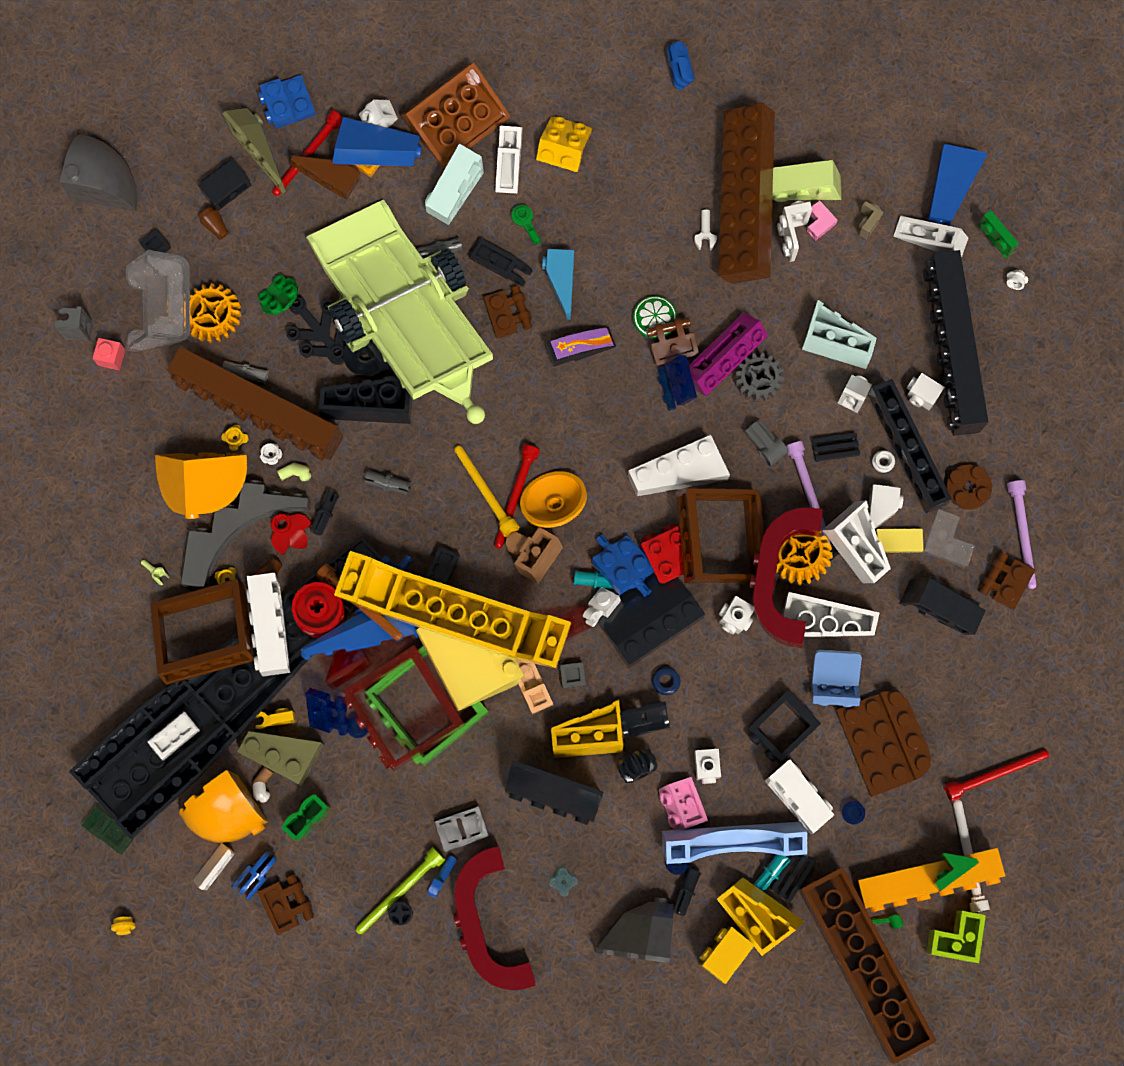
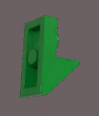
M941 853L940 855L952 870L949 872L945 869L936 875L937 881L933 885L940 892L976 866L979 861L975 858Z

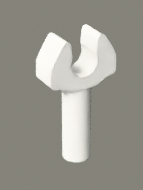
M710 210L701 211V233L695 235L694 238L698 250H701L703 239L709 240L710 250L716 244L717 236L710 233Z

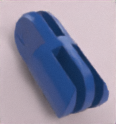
M675 41L668 46L667 57L676 89L681 90L693 82L695 76L686 46L682 42Z
M265 851L254 865L249 864L231 885L235 889L250 872L252 875L238 891L242 895L257 878L259 881L246 896L247 900H250L267 880L265 874L277 860L274 855L261 871L258 870L271 853L270 851Z

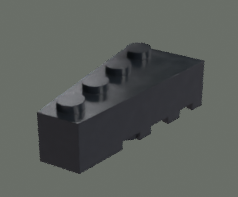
M388 376L381 380L371 381L370 379L358 384L350 385V383L321 388L319 412L321 418L327 420L410 424L413 398L406 388H402L398 377Z

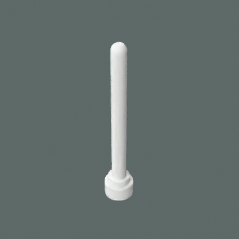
M957 799L953 801V808L965 856L973 854L963 804L961 800ZM976 883L978 888L971 889L973 898H970L971 903H969L971 912L990 910L988 900H985V896H982L980 884Z

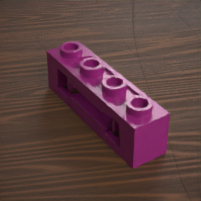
M743 312L682 374L693 389L707 396L768 337V334L759 320ZM740 325L743 327L741 333L735 331ZM733 331H735L734 334L737 335L734 339L731 335ZM701 363L704 368L703 370L697 369Z

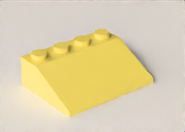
M423 628L416 630L457 711L516 686L524 677L514 658Z

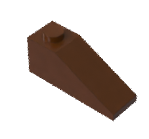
M292 156L291 167L346 200L361 176L359 169L355 165L332 163L333 160Z

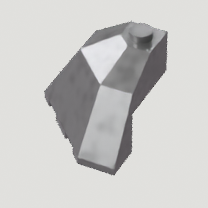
M655 897L654 902H647L625 912L596 948V953L670 963L673 904H668L669 899Z

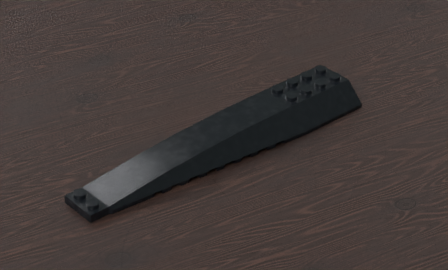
M361 536L346 551L340 552L326 564H329L336 570L337 578L340 579L350 551L371 557L377 561H380L383 557ZM319 569L282 598L290 673L262 676L260 671L255 669L254 661L174 682L139 707L69 771L82 787L88 790L116 821L115 823L131 840L207 771L308 661L301 656V648L318 638L304 634L297 626L292 613V600L297 591L304 585L321 582L316 578ZM341 598L345 609V621L357 606ZM321 608L316 609L315 612L319 613ZM250 624L251 637H252V634H255V633H254V626ZM238 632L213 651L239 644ZM253 648L254 657L257 656V648ZM185 712L200 731L165 760H162L149 745L148 741Z

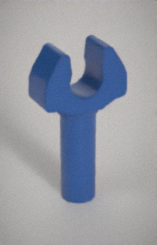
M448 856L439 874L432 882L428 895L436 899L457 861L455 857Z

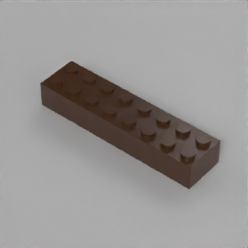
M763 102L724 111L718 276L731 284L770 278L775 112Z
M179 347L167 368L171 375V380L176 382L175 385L184 391L191 389L195 392L194 395L201 400L207 401V399L215 402L214 405L223 411H226L227 408L234 412L233 415L243 421L246 418L253 421V425L262 431H265L266 428L271 430L274 437L282 441L285 438L292 441V445L301 451H304L305 448L312 452L311 455L321 461L324 458L331 460L343 439L337 426L182 347Z
M840 867L800 888L801 896L889 1062L896 1064L937 1042L844 867Z

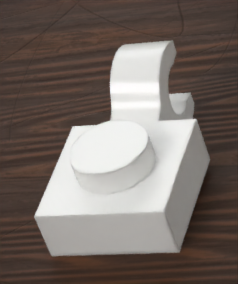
M601 587L589 601V608L583 614V617L587 619L585 621L586 624L594 627L602 615L608 618L620 603V597Z

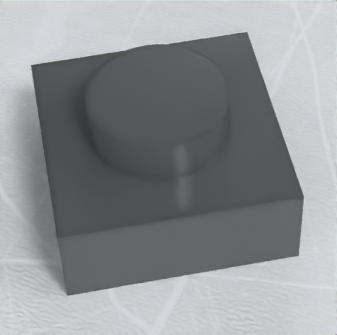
M583 663L560 665L563 689L586 686Z

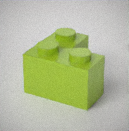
M956 911L953 933L930 930L926 954L979 963L986 915Z

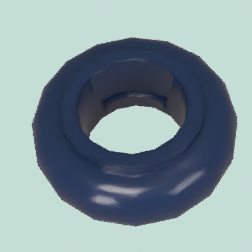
M668 667L657 670L652 679L656 692L666 696L677 692L681 683L677 671ZM669 675L673 678V684L670 688L661 686V676Z

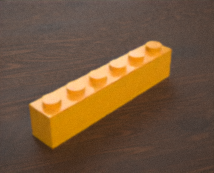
M998 848L965 855L964 857L977 859L979 863L939 892L940 896L953 894V889L963 887V891L978 888L976 883L986 881L987 886L1001 883L1000 878L1005 877V872ZM943 860L858 880L863 905L866 909L870 908L871 912L884 910L885 904L893 903L894 907L908 904L907 899L916 898L917 902L931 899L930 894L938 892L933 885L937 881L935 876L945 869L949 872L952 869Z

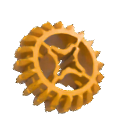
M212 283L209 289H207L202 284L201 291L194 288L195 295L187 294L190 301H183L185 309L181 310V314L184 316L182 322L186 324V330L191 331L192 337L198 336L202 342L207 337L209 343H212L213 337H215L220 342V335L223 334L225 338H228L227 331L235 332L233 324H240L237 318L242 316L238 310L241 308L239 302H236V295H231L230 289L224 290L222 285L216 288ZM217 298L221 299V301L209 302L207 299ZM201 303L202 309L197 313V317L194 318L195 310ZM206 306H208V308L214 312V316L216 317V319H214L213 316L208 313L209 311L207 310ZM228 308L227 316L221 322L220 317L225 312V309ZM208 323H212L215 325V327L211 328L200 326L202 324L205 325Z
M820 530L819 537L796 535L789 538L780 549L776 573H781L780 575L783 580L788 578L791 584L796 579L799 585L803 583V580L810 584L812 577L819 580L818 573L826 574L825 567L831 566L829 559L833 558L832 552H830L832 547L828 543V537L826 535L822 536V531ZM791 546L792 551L789 554H787L788 557L784 559V554L786 550L788 549V547ZM797 550L800 553H803V555L805 554L806 560L803 556H800V554L798 555ZM820 550L818 558L812 564L811 558L816 555L815 552Z

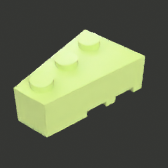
M833 160L774 167L772 200L776 202H786L788 200H841V175Z

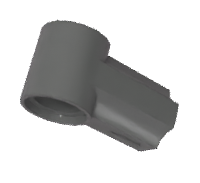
M761 420L753 423L745 431V434L758 448L760 456H764L768 461V466L771 467L788 454L789 451L785 444L778 437L775 438Z

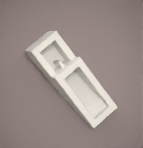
M500 126L496 192L518 193L522 127Z

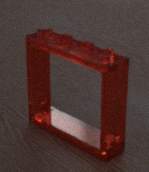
M414 645L343 690L346 696L342 699L349 710L354 708L358 714L355 720L361 729L366 727L370 736L367 739L374 749L378 747L381 751L382 756L379 758L386 769L391 767L393 771L397 770L465 726ZM412 659L453 724L395 760L355 695Z

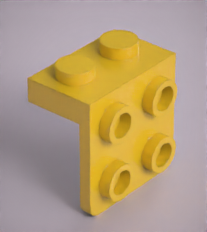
M551 117L540 138L536 160L578 172L583 150L591 135L592 128L582 123L565 120L562 117Z

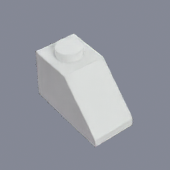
M852 375L838 404L858 413L872 384L868 383V380L862 376Z
M874 484L871 487L868 513L871 521H874L876 528H878L895 515L898 508H902L903 495H900V488Z

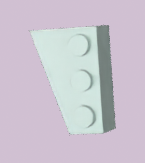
M818 300L802 350L866 369L872 357L877 338L856 324H850L841 318V314L836 311L833 313L823 306L824 303Z

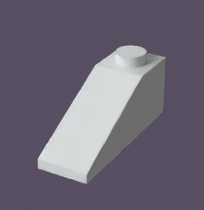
M904 216L900 217L894 233V237L936 252L960 250L961 257L968 241V236L961 228Z

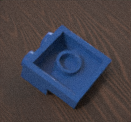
M302 75L282 82L279 78L259 85L261 92H258L261 104L267 105L268 110L264 112L268 123H273L275 129L316 115Z

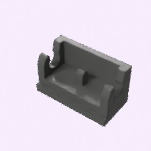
M77 306V309H60V314L69 315L66 321H55L54 327L65 340L90 341L92 320L84 309Z

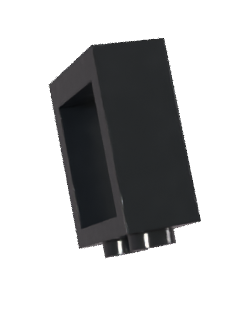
M788 690L747 731L750 733L748 735L749 739L755 745L761 744L766 749L764 754L773 763L777 761L780 764L821 723ZM784 703L808 728L783 753H780L757 728Z

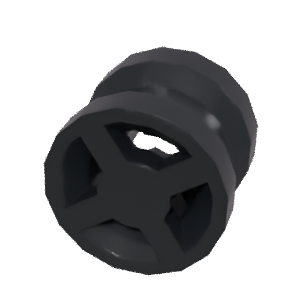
M396 902L389 908L388 916L393 924L403 926L411 921L413 910L405 902Z

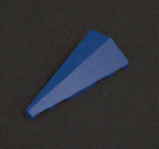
M361 612L301 648V656L308 660L311 655L324 653L325 656L332 655V652L335 650L345 649L348 652L381 645V641L394 638L364 612ZM380 614L402 633V638L395 640L396 642L402 641L404 636L415 635L416 638L419 637L416 630L420 627Z

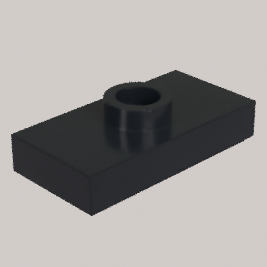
M438 546L425 578L447 585L460 554Z

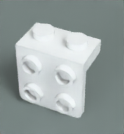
M797 201L792 203L791 206L784 207L780 216V223H777L779 236H783L785 241L782 244L785 257L789 256L790 262L795 261L799 250L794 227L807 225L812 212L810 202Z

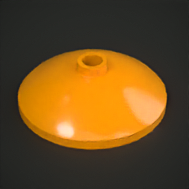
M562 471L550 472L536 478L525 488L520 500L521 511L526 520L533 525L545 528L561 526L573 520L582 511L586 504L587 491L582 480L576 475Z

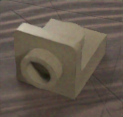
M865 201L861 212L867 216L864 217L859 225L862 228L859 236L867 240L881 221L884 212L881 211L878 205Z

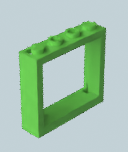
M424 646L365 692L369 697L366 702L374 711L377 708L383 714L380 717L382 722L388 729L391 726L395 729L397 734L394 737L402 747L407 744L411 749L409 756L416 764L421 762L423 766L489 714L480 701L471 705L477 714L426 755L421 752L377 695L428 655Z

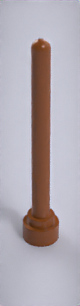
M325 564L316 574V578L322 583L331 584L337 588L340 579L337 578L336 570L332 566ZM354 604L395 640L402 638V633L379 613Z

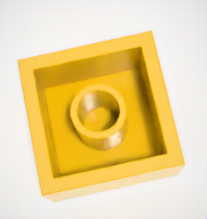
M733 927L722 928L714 938L717 942L713 948L707 947L699 957L702 960L700 966L724 984L727 983L755 946Z

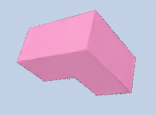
M820 200L812 206L810 216L815 222L808 226L807 232L816 241L837 224L838 220Z

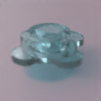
M560 868L557 876L550 880V886L560 891L561 896H567L572 886H576L578 883L577 878L569 875L566 868ZM562 880L566 881L564 885L561 883Z

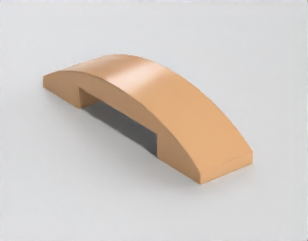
M516 659L524 674V677L518 684L531 713L534 714L552 706L553 702L535 664Z

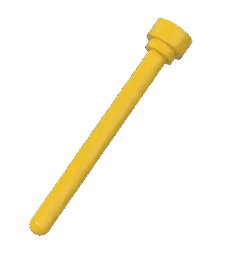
M457 445L454 448L455 453L499 519V529L504 537H508L511 533L518 531L520 527L516 520L506 515L463 447Z

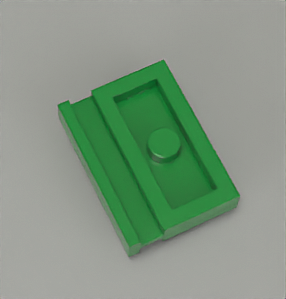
M992 210L984 214L978 226L1006 259L1014 252L1019 243Z

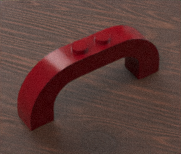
M797 508L780 515L766 530L760 552H755L754 566L758 567L757 574H752L750 588H754L753 600L756 618L762 629L771 638L791 647L803 648L806 621L786 618L774 607L772 598L779 553L785 541L793 536L810 535L819 537L823 509Z
M497 846L476 854L462 868L455 885L454 897L457 913H454L453 916L456 927H461L463 936L459 937L462 950H467L469 959L476 972L485 981L498 988L522 990L536 986L530 962L507 967L498 964L492 959L487 949L475 903V890L478 883L489 874L505 870L500 847Z

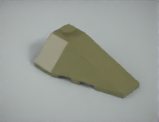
M248 108L224 111L222 115L233 136L278 187L281 193L286 192L261 126L263 121L257 113L252 114Z

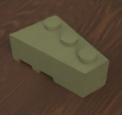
M248 731L237 752L302 786L324 744Z

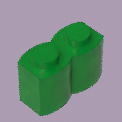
M316 794L304 800L298 812L291 814L285 820L282 829L294 841H300L310 834L314 824L321 822L328 815L330 807Z

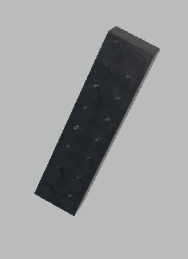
M960 250L933 253L930 261L927 262L926 269L923 270L924 281L929 284L927 301L928 303L932 302L933 308L930 311V320L932 324L935 323L936 327L933 338L935 345L939 346L937 363L938 366H942L943 374L940 375V382L946 389L944 406L946 409L949 408L950 417H947V426L949 430H952L953 436L980 433L989 421Z

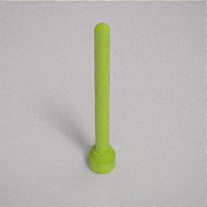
M434 847L426 852L427 856L424 858L425 861L356 927V932L363 934L431 867H439L445 861V858Z

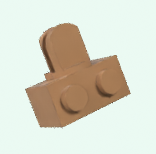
M540 527L532 538L526 537L519 532H514L506 539L507 549L511 554L518 557L514 563L518 572L539 584L563 549L558 537Z

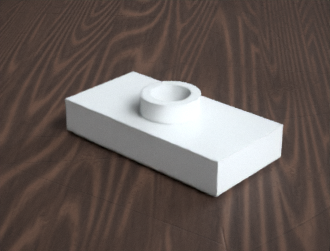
M183 712L151 738L148 743L158 756L165 760L200 730L190 717Z

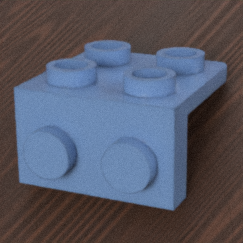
M817 650L815 652L811 687L813 704L822 706L842 705L844 707L860 705L859 678L862 660L860 652Z

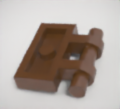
M519 286L511 288L513 296L507 298L505 290L484 296L497 339L518 333L516 324L521 322L524 330L532 328L530 321L532 317L530 311H527L525 305L526 298L524 293H521ZM512 305L517 306L519 314L516 316L512 315L510 309Z
M679 317L673 319V322L666 324L657 323L654 324V327L646 329L648 338L657 336L658 342L650 344L656 366L699 354L694 332L685 334L683 329L691 326L689 317L684 319ZM676 330V337L665 338L664 333Z
M1000 552L997 559L993 560L991 564L993 567L988 576L983 578L981 582L983 585L979 592L987 596L990 590L993 589L997 591L993 600L1015 610L1036 569L1016 559L1010 567L1005 564L1008 555ZM1000 571L1007 574L1001 585L995 582Z
M295 874L286 878L290 886L286 889H283L281 883L277 882L258 892L277 935L300 925L296 916L301 913L305 921L314 918L311 911L312 905L310 901L307 902L302 891L304 889L302 883H298ZM292 894L298 903V907L292 909L287 898Z

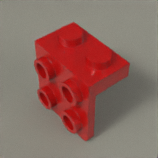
M674 523L662 528L664 533L658 536L652 533L643 537V543L639 544L641 551L645 552L658 581L662 584L684 574L679 526L676 527Z

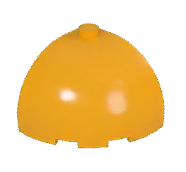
M199 452L198 456L184 453L155 455L157 479L164 501L173 512L185 515L187 519L199 518V514L212 513L226 507L237 497L245 482L247 455L226 453L225 456V454H216L214 452Z
M228 770L203 787L204 793L200 796L193 795L184 803L185 810L183 808L179 810V815L192 832L205 840L217 843L234 842L251 833L255 836L265 829L264 824L268 822L239 775Z

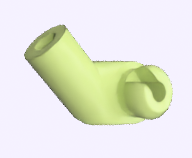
M292 463L277 470L281 480L293 475L299 476L301 481H307L311 478L309 467L299 463Z

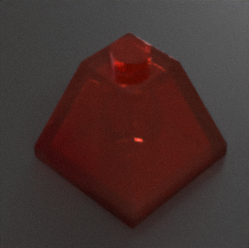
M340 649L335 652L325 682L334 690L369 668L371 664L361 649L348 652L345 649Z

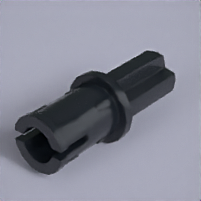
M331 491L325 492L320 507L316 509L317 514L310 528L313 534L321 536L329 518L333 517L331 513L339 498V495L336 493L332 495L333 492Z
M687 868L682 885L677 889L679 893L673 907L675 914L680 916L686 915L691 898L695 896L694 890L701 875L700 872Z

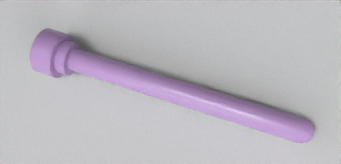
M803 442L791 443L786 446L789 451L788 456H791V459L795 461L810 508L820 509L803 459V451H805ZM823 516L820 528L821 531L826 528Z
M1024 480L1007 483L1008 493H1011V497H1014L1024 564L1034 568L1023 500L1024 491L1027 490ZM1035 573L1028 584L1030 589L1036 587Z

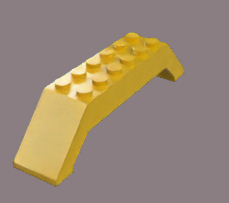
M352 551L349 552L334 594L339 598L389 618L520 661L552 668L557 667L571 626L569 621L510 606L399 570L371 557Z

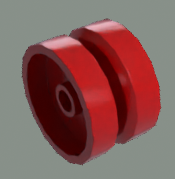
M313 582L304 585L297 591L292 600V613L297 626L304 634L313 638H320L344 622L345 609L341 598L334 595L336 591L334 587L322 582ZM321 608L319 613L315 612L316 609Z

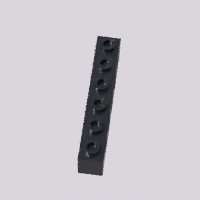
M893 379L872 387L868 396L926 514L946 506L952 498Z

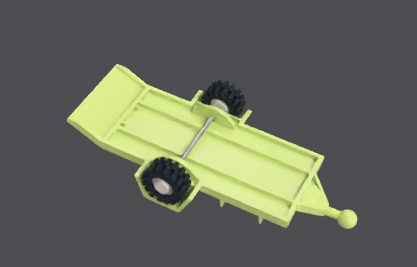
M384 200L307 236L306 239L325 273L343 297V299L329 305L328 309L337 331L351 351L354 352L366 346L372 339L382 353L384 361L388 362L400 379L402 388H406L413 400L435 390L464 405L467 410V419L471 423H481L485 418V412L480 406H475L470 399L473 369L493 360V354L454 302L466 296L469 289L465 286V274L461 270L462 267L458 263V259L455 258L454 253H451L450 249H446L423 259L400 228Z

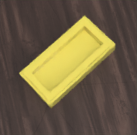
M923 529L876 530L877 538L881 541L885 553L923 552Z

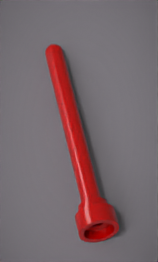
M331 110L325 121L327 124L300 157L310 158L333 129L336 130L338 127L340 128L343 117L338 112ZM293 167L282 178L285 188L299 172ZM275 186L272 192L275 196H279L281 191Z
M526 444L522 447L520 454H522L521 459L523 461L505 511L508 517L513 518L530 465L534 463L535 459H538L540 450L536 447ZM500 529L494 543L497 549L503 547L506 539Z
M1041 750L962 783L951 781L944 784V790L948 799L953 802L960 799L961 795H964V792L1047 759L1049 752Z

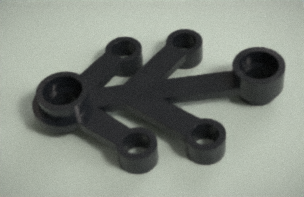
M297 296L294 302H301L300 306L294 307L292 304L289 309L293 314L300 315L314 332L301 331L297 327L291 326L286 330L287 338L290 341L307 340L323 342L327 348L312 347L310 343H303L299 348L301 355L305 358L311 356L328 357L329 361L335 365L343 364L344 340L338 331L336 332L335 342L330 338L331 316L329 310L324 309L325 305L333 304V302L326 299L321 303L323 315L320 326L306 309L307 304L304 298ZM291 331L297 332L294 337H290L289 334ZM309 347L310 352L303 353V349ZM336 350L342 351L339 356H335L334 352Z

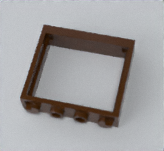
M686 488L677 493L685 583H751L752 574H757L758 566H754L755 552H760L765 527L764 520L762 519V502L760 501L759 490ZM696 501L743 502L751 574H703Z
M238 579L228 580L215 586H206L193 592H184L181 595L163 598L151 603L157 674L166 685L254 661L246 591ZM233 597L239 644L168 663L163 616Z

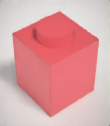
M98 338L93 360L98 366L120 371L125 348L120 342Z

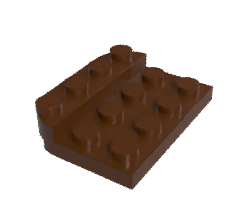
M884 691L861 700L859 706L843 707L836 710L870 797L917 780L930 768L931 755L910 703L901 693Z

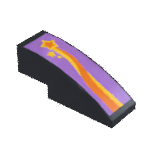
M601 327L547 341L546 347L555 367L572 360L578 361L615 348L616 344L609 327Z

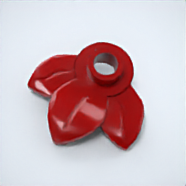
M286 513L276 514L271 520V528L274 532L271 542L274 549L283 555L289 546L297 549L307 548L308 538L304 530L311 525L310 520L302 514L292 516ZM280 521L286 522L285 528L278 527Z

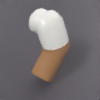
M265 766L252 782L253 797L262 803L270 798V793L266 791L265 784L273 775V772Z

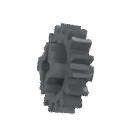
M753 353L751 360L746 357L744 364L740 363L738 365L740 371L736 372L735 377L740 379L736 381V386L742 385L740 393L747 392V399L755 396V402H758L759 397H763V400L767 401L768 395L774 398L776 395L775 390H781L782 386L779 383H783L784 377L780 375L783 374L784 370L777 368L780 363L779 361L772 362V355L766 359L764 353H761L758 358ZM769 369L772 370L774 377L770 375ZM759 374H762L763 378L757 380L756 377ZM745 375L750 379V386L746 382ZM763 387L767 388L765 390H758L759 388Z

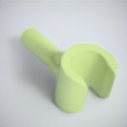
M145 559L141 561V564L152 573V578L159 585H163L160 581L161 576L170 578L163 568H155Z

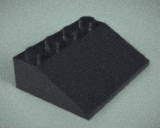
M652 573L644 580V583L651 589L649 595L644 597L636 587L628 589L621 595L617 594L620 597V603L608 618L602 615L598 620V625L628 669L705 617V613L678 577L662 584L658 581L655 573Z
M514 760L511 764L505 792L509 793L508 798L522 802L524 798L532 801L531 806L542 810H544L545 806L554 809L553 814L565 818L567 814L575 816L574 821L584 825H588L589 822L594 823L603 797V791Z

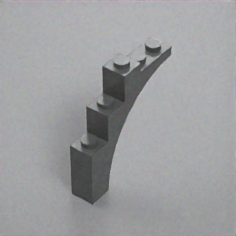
M249 480V483H244L240 493L238 509H236V506L229 504L215 511L212 533H210V530L203 528L189 531L181 584L185 588L202 589L209 586L212 572L219 557L229 543L243 530L257 521L275 514L292 511L310 512L311 502L302 494H292V497L283 496V493L271 491L270 494H267L268 489L266 486L256 480Z

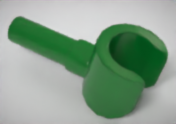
M897 914L884 918H871L874 924L890 922L892 929L904 926L901 916Z

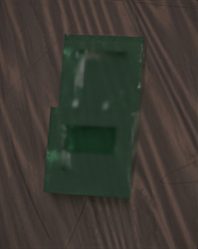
M95 807L82 826L122 855L133 839L131 840L111 816L100 808Z

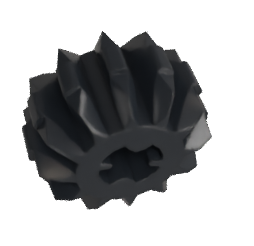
M645 748L624 757L618 762L617 767L625 783H633L656 771L658 764L651 750Z

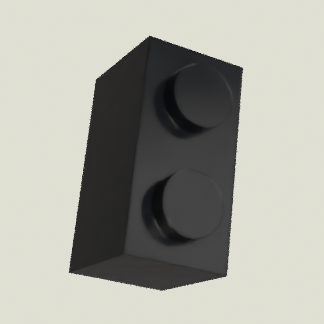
M233 159L223 163L212 175L204 177L198 185L201 193L218 211L252 186L249 178Z

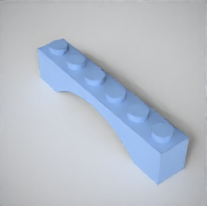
M802 822L662 831L663 855L667 864L687 863L709 855L727 852L750 851L773 853L782 856L807 854V831Z

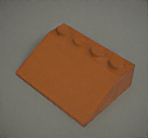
M474 62L466 64L400 115L413 134L420 136V142L443 168L448 165L459 144L470 149L511 117Z

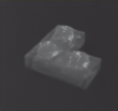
M938 509L923 553L967 568L974 545L953 538L960 517Z

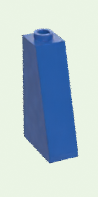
M343 117L332 163L413 166L415 158H420L422 145H418L420 136Z
M947 144L943 145L935 176L927 218L928 222L950 225L981 168L987 152Z

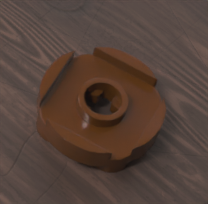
M963 465L956 468L949 475L946 488L953 504L964 510H974L981 507L990 498L992 482L983 467ZM966 482L974 484L975 488L972 489V493L963 489Z

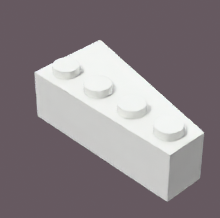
M711 435L628 471V478L637 496L728 481L730 476Z
M275 573L247 576L248 603L251 604L249 618L250 624L254 626L255 633L252 634L253 648H257V656L254 657L255 669L259 670L262 676L290 673L279 580Z
M788 592L782 616L793 620L806 621L804 637L875 635L879 612Z

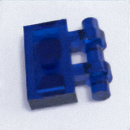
M679 355L666 364L667 369L666 366L657 368L659 374L657 377L658 383L662 385L664 393L662 398L663 402L667 405L668 411L677 409L675 401L678 406L685 405L697 398L686 355Z
M310 687L305 693L310 727L327 733L336 729L339 735H346L348 733L349 720L346 717L347 704L344 702V698L337 696L335 702L331 701L330 694Z

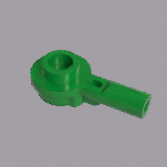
M526 205L516 206L511 215L513 222L518 226L524 227L534 245H538L542 240L532 225L533 212L531 208Z

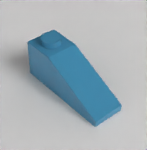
M548 249L547 257L543 256L542 270L547 271L548 281L566 320H571L574 250Z

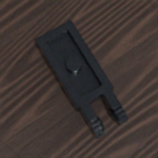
M483 239L479 240L469 256L474 262L507 280L510 279L520 286H524L526 282L522 277L513 273L515 267L527 275H531L533 271L529 266L520 262L518 258Z

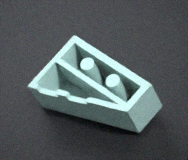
M461 144L458 145L433 192L429 193L425 200L427 213L447 225L450 224L484 173L482 157Z

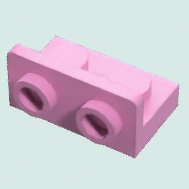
M692 777L659 789L660 801L665 806L668 822L673 830L687 829L708 821Z

